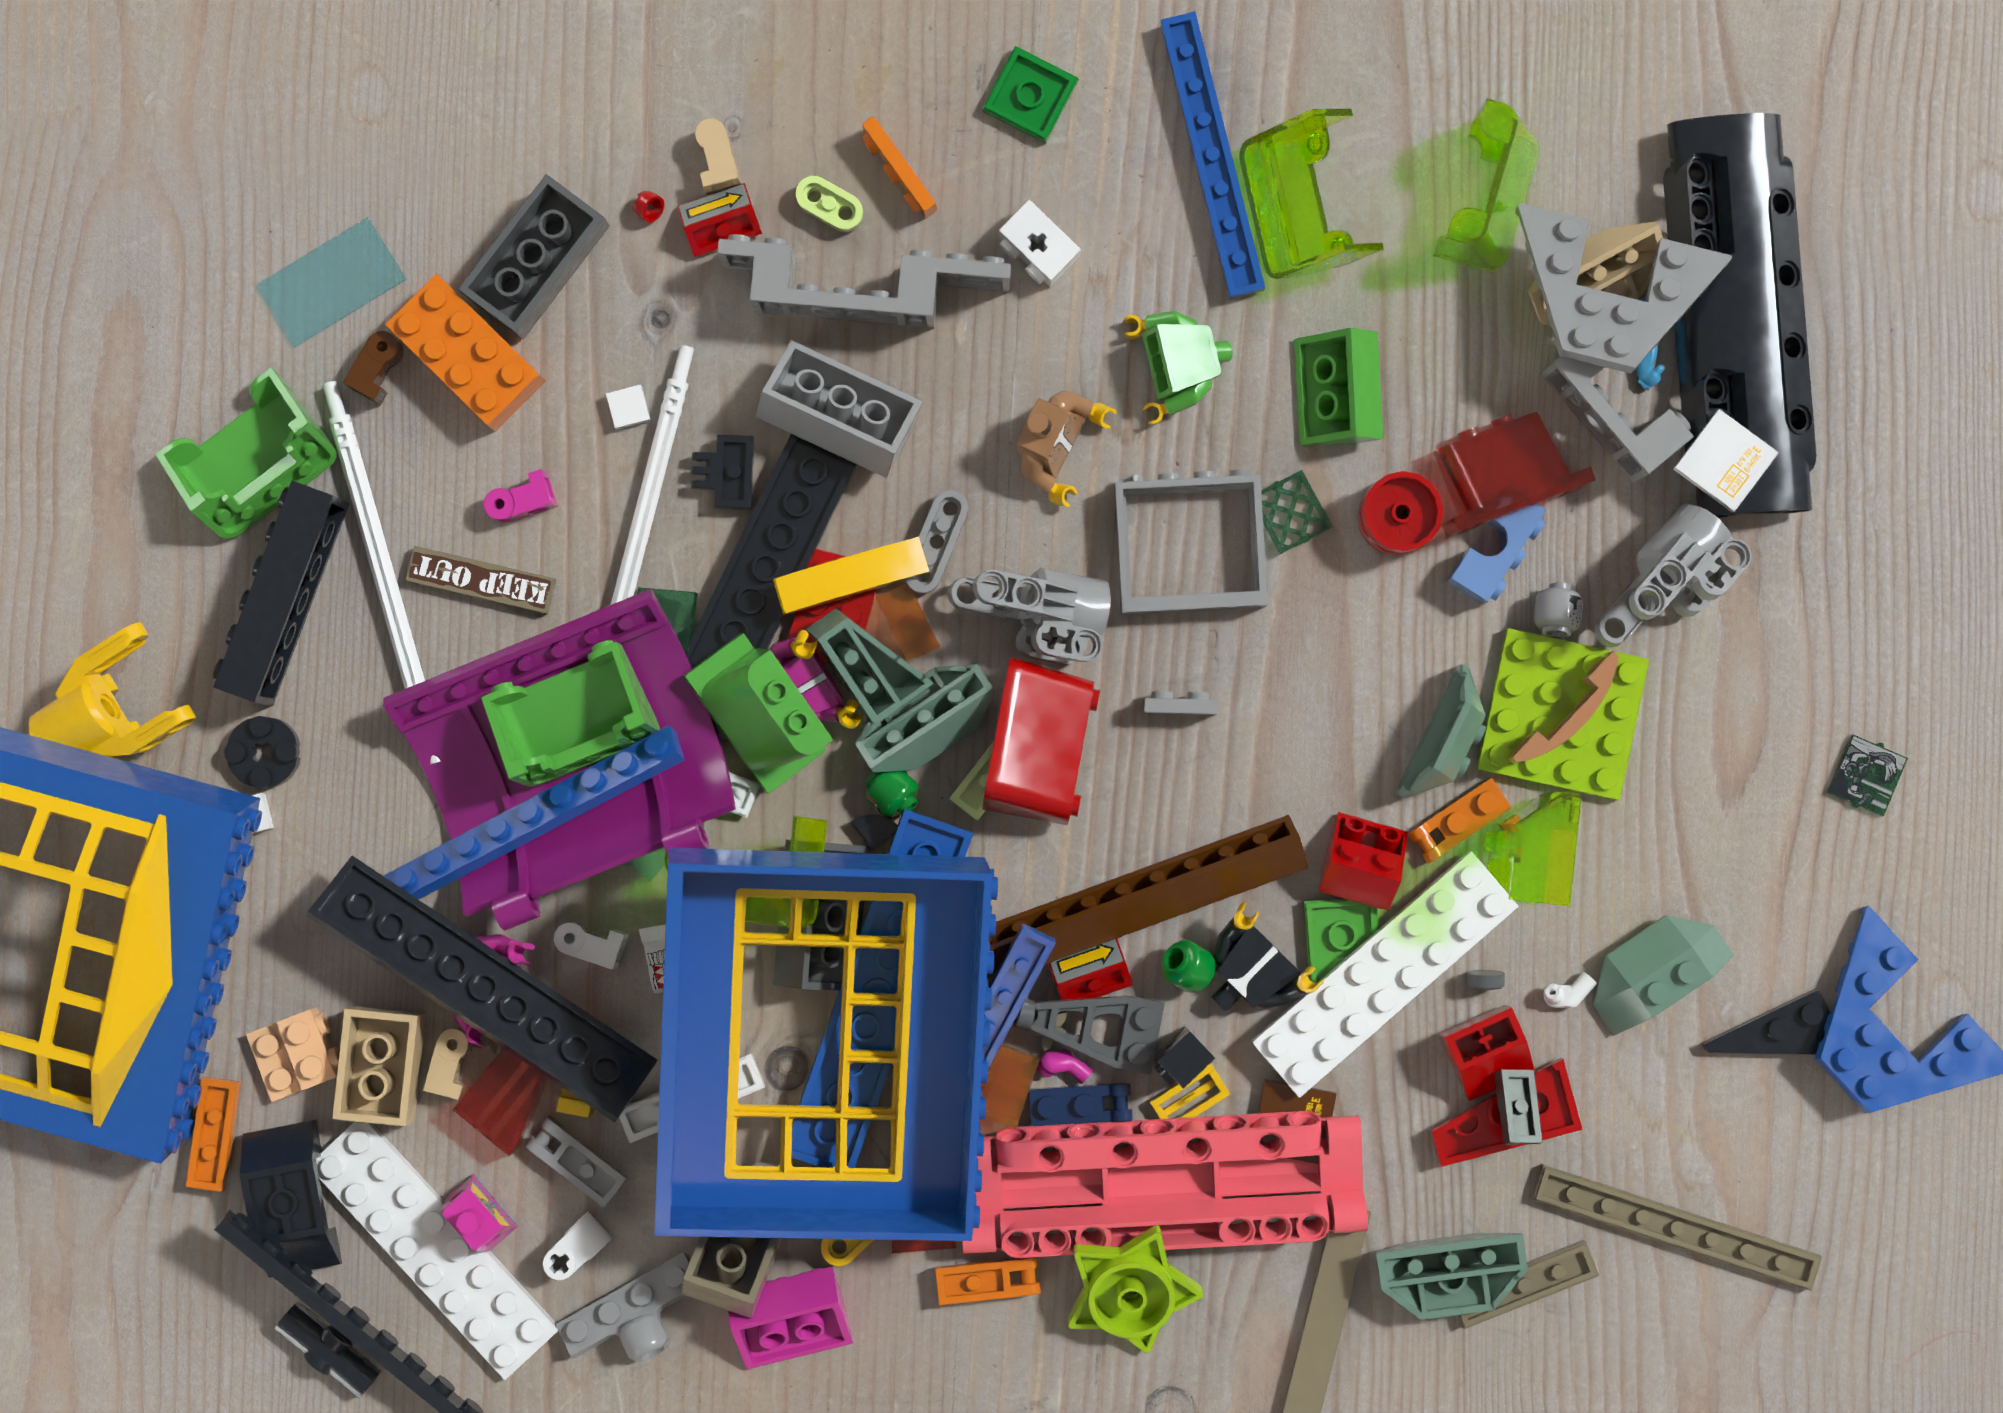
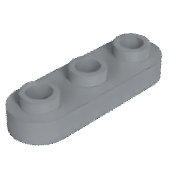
M956 490L942 491L935 497L919 535L930 578L926 582H920L916 577L905 579L908 586L914 592L920 594L930 593L940 584L968 515V502L964 495ZM948 503H953L957 506L958 510L956 514L949 516L944 513V506ZM935 536H939L944 540L943 546L939 549H934L930 545V540Z

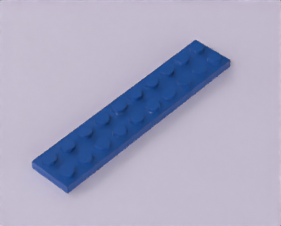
M904 808L888 854L965 857L973 832ZM871 901L859 935L899 936L903 902ZM857 948L855 950L853 991L855 993L895 994L897 992L899 950ZM842 983L798 1105L835 1106L837 1103ZM855 1005L852 1009L851 1049L892 1051L895 1042L896 1007ZM851 1063L848 1105L851 1107H876L891 1063ZM794 1118L792 1121L791 1157L819 1167L833 1168L835 1166L836 1121L834 1119ZM850 1119L847 1122V1166L849 1168H855L871 1120Z

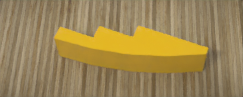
M919 537L781 576L775 578L773 582L783 615L849 598L854 594L885 587L897 581L924 575L929 572Z

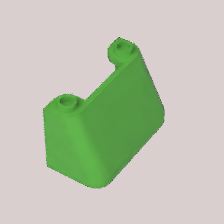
M272 367L257 376L249 387V394L256 404L199 446L189 438L176 439L155 454L189 510L222 538L230 539L244 533L278 507L283 489L289 487L292 480L307 485L326 471L337 458V452L329 439L282 377Z
M612 640L600 642L592 647L593 652L587 656L589 662L526 688L513 686L512 682L501 683L491 689L492 693L481 697L510 780L526 786L542 785L602 761L660 730L655 714L620 643L613 642Z

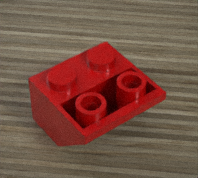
M1338 812L1322 866L1319 891L1389 911L1402 880L1408 832Z
M1500 1006L1438 1034L1468 1101L1496 1090L1494 1073L1501 1069L1534 1070L1535 1072L1528 1042L1514 1010L1510 1006Z

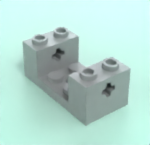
M1560 356L1540 374L1633 483L1650 474L1694 437L1689 431L1691 426L1687 419L1679 412L1674 413L1671 409L1654 418L1634 434L1631 431L1634 429L1631 421L1623 413H1616L1608 404L1610 398L1605 390L1598 384L1593 386L1589 381L1604 367Z

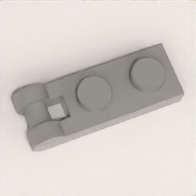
M547 1116L541 1123L542 1129L537 1136H531L525 1144L526 1148L605 1208L628 1179V1176L570 1133L557 1120ZM553 1137L562 1143L555 1153L547 1146Z

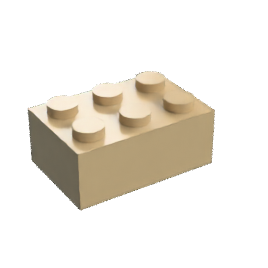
M360 1006L344 1009L332 1119L405 1127L415 1122L426 1013Z

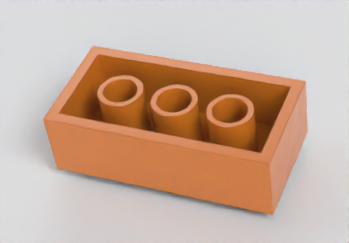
M437 273L385 324L495 432L546 382Z

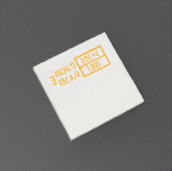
M1718 409L1673 470L1729 511L1734 512L1779 452Z

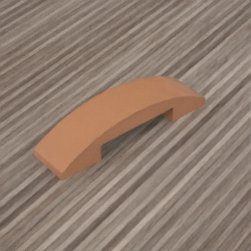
M1614 651L1605 653L1581 680L1591 690L1546 738L1539 731L1531 732L1506 759L1511 763L1533 759L1553 750L1573 736L1590 719L1603 701L1616 671L1618 655Z

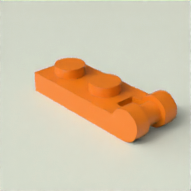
M1490 777L1407 834L1413 843L1417 841L1424 851L1422 854L1423 858L1429 864L1512 807L1493 778ZM1435 828L1438 829L1444 838L1437 844L1429 835Z
M1037 1257L937 1266L935 1271L939 1305L1040 1294V1281H1036L1035 1268H1038ZM1020 1271L1021 1283L1011 1284L1010 1272Z

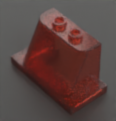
M1533 412L1513 419L1512 414H1508L1491 421L1493 427L1480 432L1477 426L1457 434L1459 440L1434 451L1435 458L1458 515L1442 525L1447 539L1513 512L1580 490L1596 481L1592 467L1570 474L1538 412Z

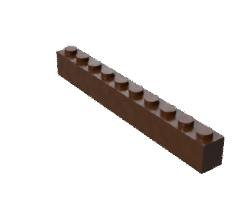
M1286 815L996 921L995 937H989L988 941L990 942V951L994 952L993 974H987L988 985L1022 923L1055 938L1056 944L1045 963L1048 964L1308 869L1300 836L1290 816Z

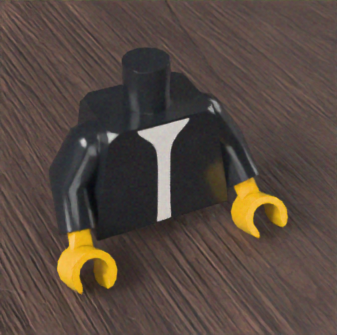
M1241 903L1234 917L1218 935L1214 954L1217 965L1215 971L1226 982L1211 998L1227 1012L1241 997L1253 1008L1258 1005L1261 1008L1267 1009L1288 1004L1305 993L1315 992L1324 983V979L1318 983L1309 980L1308 975L1316 968L1310 966L1300 975L1301 972L1254 927L1259 912L1257 911L1253 917H1246L1242 912L1247 903Z

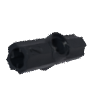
M298 1302L290 1308L275 1327L280 1334L304 1352L305 1360L314 1369L325 1375L331 1374L358 1398L366 1392L382 1372L352 1347L353 1343L332 1325L326 1326Z

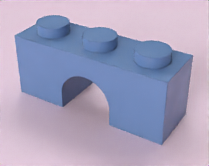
M1511 487L1505 489L1484 520L1493 526L1501 536L1499 552L1495 556H1484L1469 548L1463 553L1446 582L1480 604L1488 602L1490 598L1496 601L1507 582L1502 580L1509 568L1516 570L1525 557L1526 552L1522 548L1528 538L1535 540L1546 522L1541 518L1546 509Z

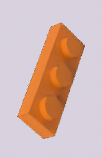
M872 116L862 123L863 133L865 134L861 137L862 142L872 156L878 153L886 163L882 166V169L891 183L895 185L899 182L906 191V194L902 197L914 214L920 211L925 219L937 211L936 202L876 118Z
M202 1077L200 1084L202 1092L197 1104L186 1187L222 1192L226 1190L241 1081Z

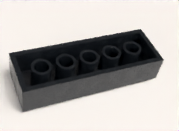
M293 480L289 487L283 489L278 502V507L281 508L276 522H271L266 532L265 541L268 544L264 555H260L253 566L252 575L255 578L251 589H247L240 600L239 610L242 611L237 624L231 626L227 634L226 644L229 647L224 659H219L213 672V679H216L214 688L254 703L274 705L349 508V503Z

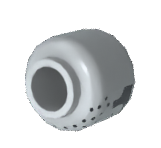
M1561 582L1551 583L1549 588L1541 590L1535 597L1533 620L1535 626L1542 630V635L1552 638L1570 637L1571 632L1576 631L1581 626L1582 596L1571 590V585Z

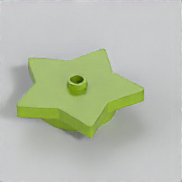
M1158 1225L1151 1227L1120 1247L1074 1245V1256L1084 1287L1068 1316V1326L1070 1329H1103L1114 1336L1126 1338L1147 1354L1150 1353L1160 1328L1167 1323L1172 1313L1204 1296L1203 1288L1199 1283L1168 1263L1161 1229Z

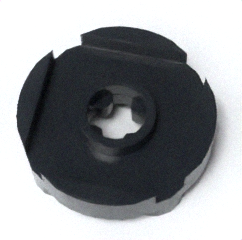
M256 716L243 721L233 730L224 749V756L233 775L245 785L256 788L276 787L287 782L297 771L301 759L299 758L300 741L294 729L286 722L276 718ZM267 743L270 744L272 747L269 750V754L272 756L269 761L266 759L258 761L256 758V747L258 745L265 746Z

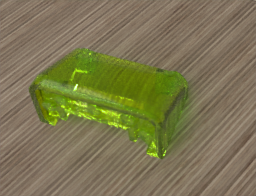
M1487 98L1472 120L1468 134L1469 138L1476 139L1480 144L1482 150L1480 159L1497 164L1484 210L1464 208L1455 213L1450 221L1446 235L1438 238L1433 256L1492 272L1501 268L1510 255L1520 221L1519 216L1515 215V209L1518 203H1525L1539 155V144L1535 136L1511 106Z

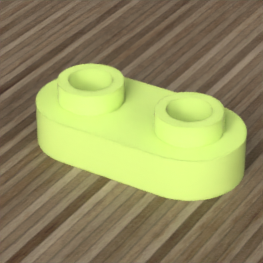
M808 176L799 182L796 188V199L803 211L841 232H850L860 226L863 220V208L855 196L819 176ZM813 191L821 194V198L817 202L808 200V195ZM849 209L852 212L851 218L848 220L841 219L839 217L840 211Z

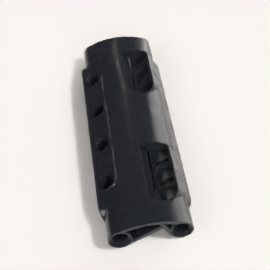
M1770 113L1728 114L1671 122L1667 124L1669 158L1673 159V161L1670 162V166L1665 170L1663 176L1668 240L1719 252L1711 163L1714 160L1721 253L1732 255L1728 265L1675 324L1681 412L1691 426L1689 431L1694 436L1684 444L1685 452L1718 409L1732 418L1729 375H1731L1735 421L1779 452L1734 512L1729 511L1696 486L1697 506L1708 510L1718 518L1739 514H1782L1811 511L1813 509L1810 472L1815 466L1817 454L1794 171L1790 158L1784 156L1781 115Z

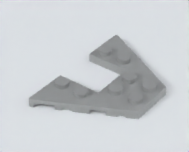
M1518 203L1515 209V215L1519 216L1526 238L1525 247L1527 253L1531 255L1533 261L1532 270L1539 291L1543 293L1548 309L1546 315L1550 327L1555 332L1556 337L1554 341L1559 356L1630 374L1732 259V255L1661 238L1656 247L1645 302L1577 285L1590 220L1523 203Z

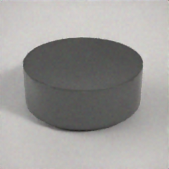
M1497 970L1469 971L1468 986L1479 990L1501 989L1505 986V973Z

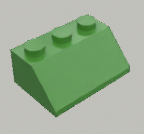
M1346 328L1294 339L1299 445H1343L1382 440L1383 421L1378 331Z

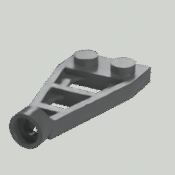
M1128 995L1036 1002L1025 1000L1013 1022V1026L1026 1030L1032 1029L1116 1069L1151 1075L1165 1003ZM1035 1010H1036V1011H1037V1018H1036L1035 1021H1033V1020H1034V1016H1035ZM1078 1011L1083 1013L1079 1035L1074 1036L1057 1030L1056 1021L1059 1012ZM1115 1013L1122 1018L1118 1043L1113 1047H1108L1092 1038L1090 1034L1093 1019L1098 1015Z

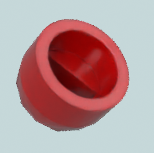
M651 191L638 193L636 201H633V211L648 223L655 222L664 211L665 203L663 198Z

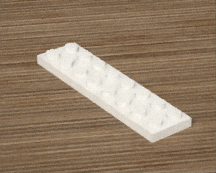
M1468 851L1322 978L1324 983L1315 992L1305 993L1255 1036L1251 1043L1300 1098L1519 906L1472 851Z
M355 1121L320 1153V1157L316 1158L319 1179L504 1380L512 1375L558 1331L557 1323L491 1251L475 1252L443 1216L441 1210L444 1200L373 1123Z

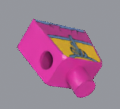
M474 1174L445 1198L441 1210L443 1216L475 1252L491 1251L518 1227Z

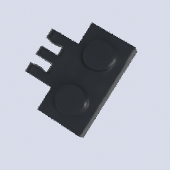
M717 435V453L692 452V460L698 462L706 461V467H691L692 475L705 476V481H691V489L715 490V508L752 510L754 436Z

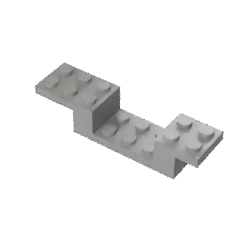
M732 234L728 235V240L719 239L717 254L724 268L753 270L750 301L755 312L759 314L935 329L938 286L1010 292L1011 264L1004 263L1003 258L985 256L982 261L968 260L967 255L959 253H948L946 258L931 257V252L923 250H911L910 255L901 254L898 298H892V293L880 290H872L870 295H857L854 289L835 287L833 292L819 291L818 286L798 284L797 289H794L797 258L792 245H786V240L765 238L764 243L751 242L748 236Z

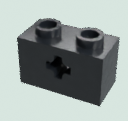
M1185 1026L1155 1054V1059L1159 1063L1155 1069L1171 1087L1177 1082L1184 1089L1215 1057Z

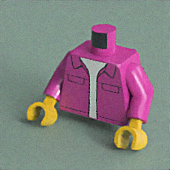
M801 630L797 638L774 643L770 650L821 722H840L849 729L856 728L863 718L862 714H853L859 706L858 702L850 700L845 706L841 705L843 699L840 689L815 652L818 642L809 643L807 640L809 633L806 630Z

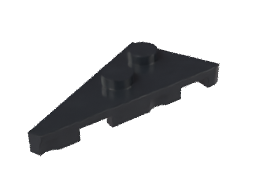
M1813 989L1701 1044L1704 1050L1710 1053L1816 1055L1819 1043L1825 1035L1824 1026L1827 1016L1831 1013L1820 990Z

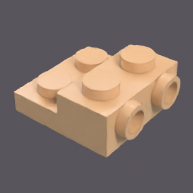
M318 1007L246 1034L271 1102L337 1077L340 1051L337 1047H332L328 1034L331 1033L329 1021L323 1012L319 1013Z

